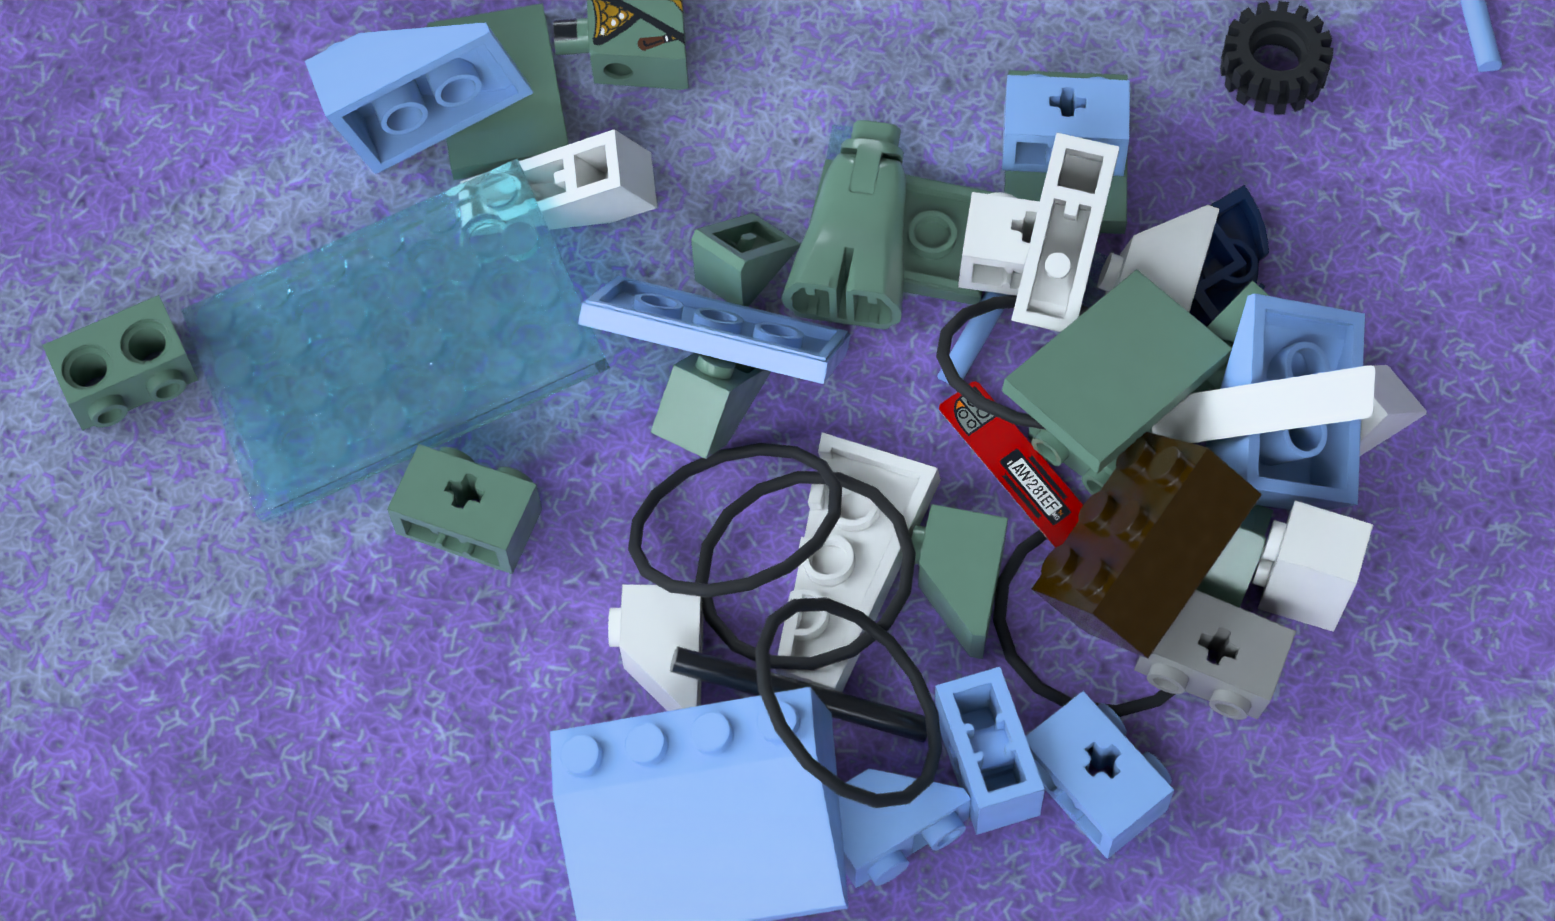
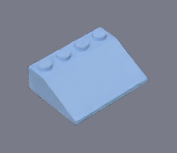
M811 687L775 693L789 727L811 756L837 776L832 713ZM761 696L550 731L553 799L577 921H772L849 909L839 795L803 769L775 732Z

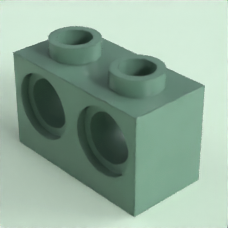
M159 295L42 345L67 404L82 431L92 426H112L124 419L129 410L152 400L164 402L174 399L185 390L186 385L198 381ZM163 351L161 355H159L157 358L150 361H143V359L147 355L153 352ZM105 376L99 383L84 387L91 379Z

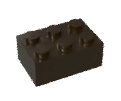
M1145 432L1117 457L1116 469L1101 490L1093 494L1084 503L1079 512V521L1064 543L1056 547L1046 557L1041 568V576L1031 590L1086 633L1148 659L1262 494L1209 448Z

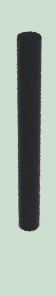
M676 647L670 665V672L754 696H760L756 668L683 647ZM771 673V683L775 693L811 687L832 713L833 718L922 743L927 738L924 715Z

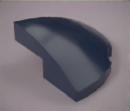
M1245 185L1210 205L1218 208L1219 213L1189 311L1192 316L1206 327L1252 281L1257 284L1259 261L1269 254L1268 238L1261 213ZM1262 282L1258 285L1264 290L1265 285Z

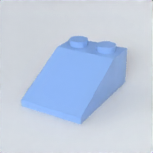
M487 23L358 33L344 41L331 45L325 51L305 61L326 118L374 174L382 172L533 94L529 82Z
M1261 294L1249 295L1220 389L1362 367L1365 314ZM1361 419L1206 441L1207 448L1262 494L1255 505L1287 510L1292 509L1295 501L1325 510L1358 505Z

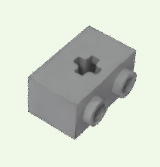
M1196 590L1150 657L1147 659L1139 655L1134 671L1146 675L1148 682L1162 691L1172 694H1182L1185 691L1209 701V706L1214 711L1228 718L1243 720L1250 716L1258 719L1271 702L1296 631ZM1207 648L1218 653L1216 657L1218 665L1206 660L1208 656Z

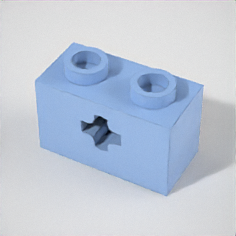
M1042 74L1027 76L1007 75L1002 170L1047 172L1056 133H1062L1119 146V154L1113 176H1124L1129 145L1130 80H1111L1104 77H1048Z
M996 667L936 685L935 706L938 711L940 733L959 787L964 788L971 798L969 816L976 835L1040 816L1045 788L1001 668Z
M1082 691L1030 732L1026 739L1045 790L1108 859L1168 810L1174 789L1170 786L1172 780L1164 765L1149 752L1141 754L1125 737L1126 728L1118 715L1104 703L1096 705ZM1090 763L1098 770L1107 765L1113 769L1111 778L1104 772L1097 773L1095 776L1088 773Z

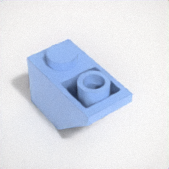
M867 769L846 783L880 794L904 791L917 778ZM933 782L910 804L873 808L839 796L845 873L855 888L870 879L876 886L883 885L901 874L909 865L906 857L925 845L929 844L931 849L936 851L955 841L966 829L963 822L969 819L971 798L964 788Z

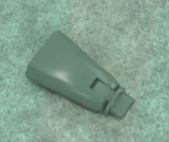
M859 120L853 125L851 139L841 143L840 153L827 170L814 213L796 254L781 297L783 305L794 312L796 316L884 330L901 321L904 285L903 236L906 176L902 165L904 152L898 147L901 130L898 126L890 123Z

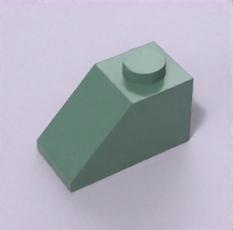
M931 504L927 526L915 525L912 534V542L916 552L915 564L919 565L918 587L967 654L973 658L983 659L1006 542L1008 518Z

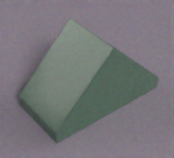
M754 213L697 228L691 238L695 281L727 302L749 307L797 251L800 243Z

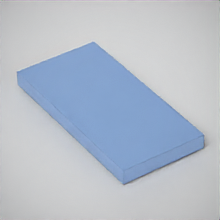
M622 276L613 278L582 303L578 323L821 384L825 383L846 356L851 336L846 330Z

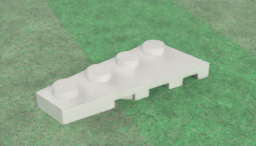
M822 432L818 449L819 457L827 461L833 472H841L878 488L904 516L912 539L914 526H920L941 481L938 468ZM811 484L808 499L810 511L805 536L801 537L799 548L813 538L828 513L829 488L826 484ZM842 487L841 517L823 547L798 567L794 591L790 592L788 602L792 599L826 597L860 610L874 622L876 621L902 565L903 554L893 523L869 498ZM825 611L797 612L784 622L778 656L812 657L847 646L866 631L854 622ZM860 653L853 658L815 670L776 669L777 674L843 692Z

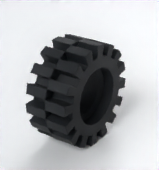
M1268 1L1258 3L1256 15L1248 7L1241 12L1239 21L1234 19L1230 24L1224 42L1220 71L1221 76H1226L1224 85L1229 93L1238 88L1236 100L1242 105H1245L1252 98L1256 100L1254 111L1264 113L1265 105L1273 104L1274 115L1285 114L1288 103L1291 104L1294 112L1304 108L1306 99L1313 103L1319 97L1320 89H1323L1333 58L1334 48L1330 47L1332 36L1329 30L1322 32L1324 22L1318 16L1308 22L1306 18L1309 9L1299 5L1294 14L1287 12L1289 2L1279 1L1276 11L1270 10ZM1278 45L1291 50L1296 55L1299 64L1290 70H1272L1258 63L1253 54L1262 46Z

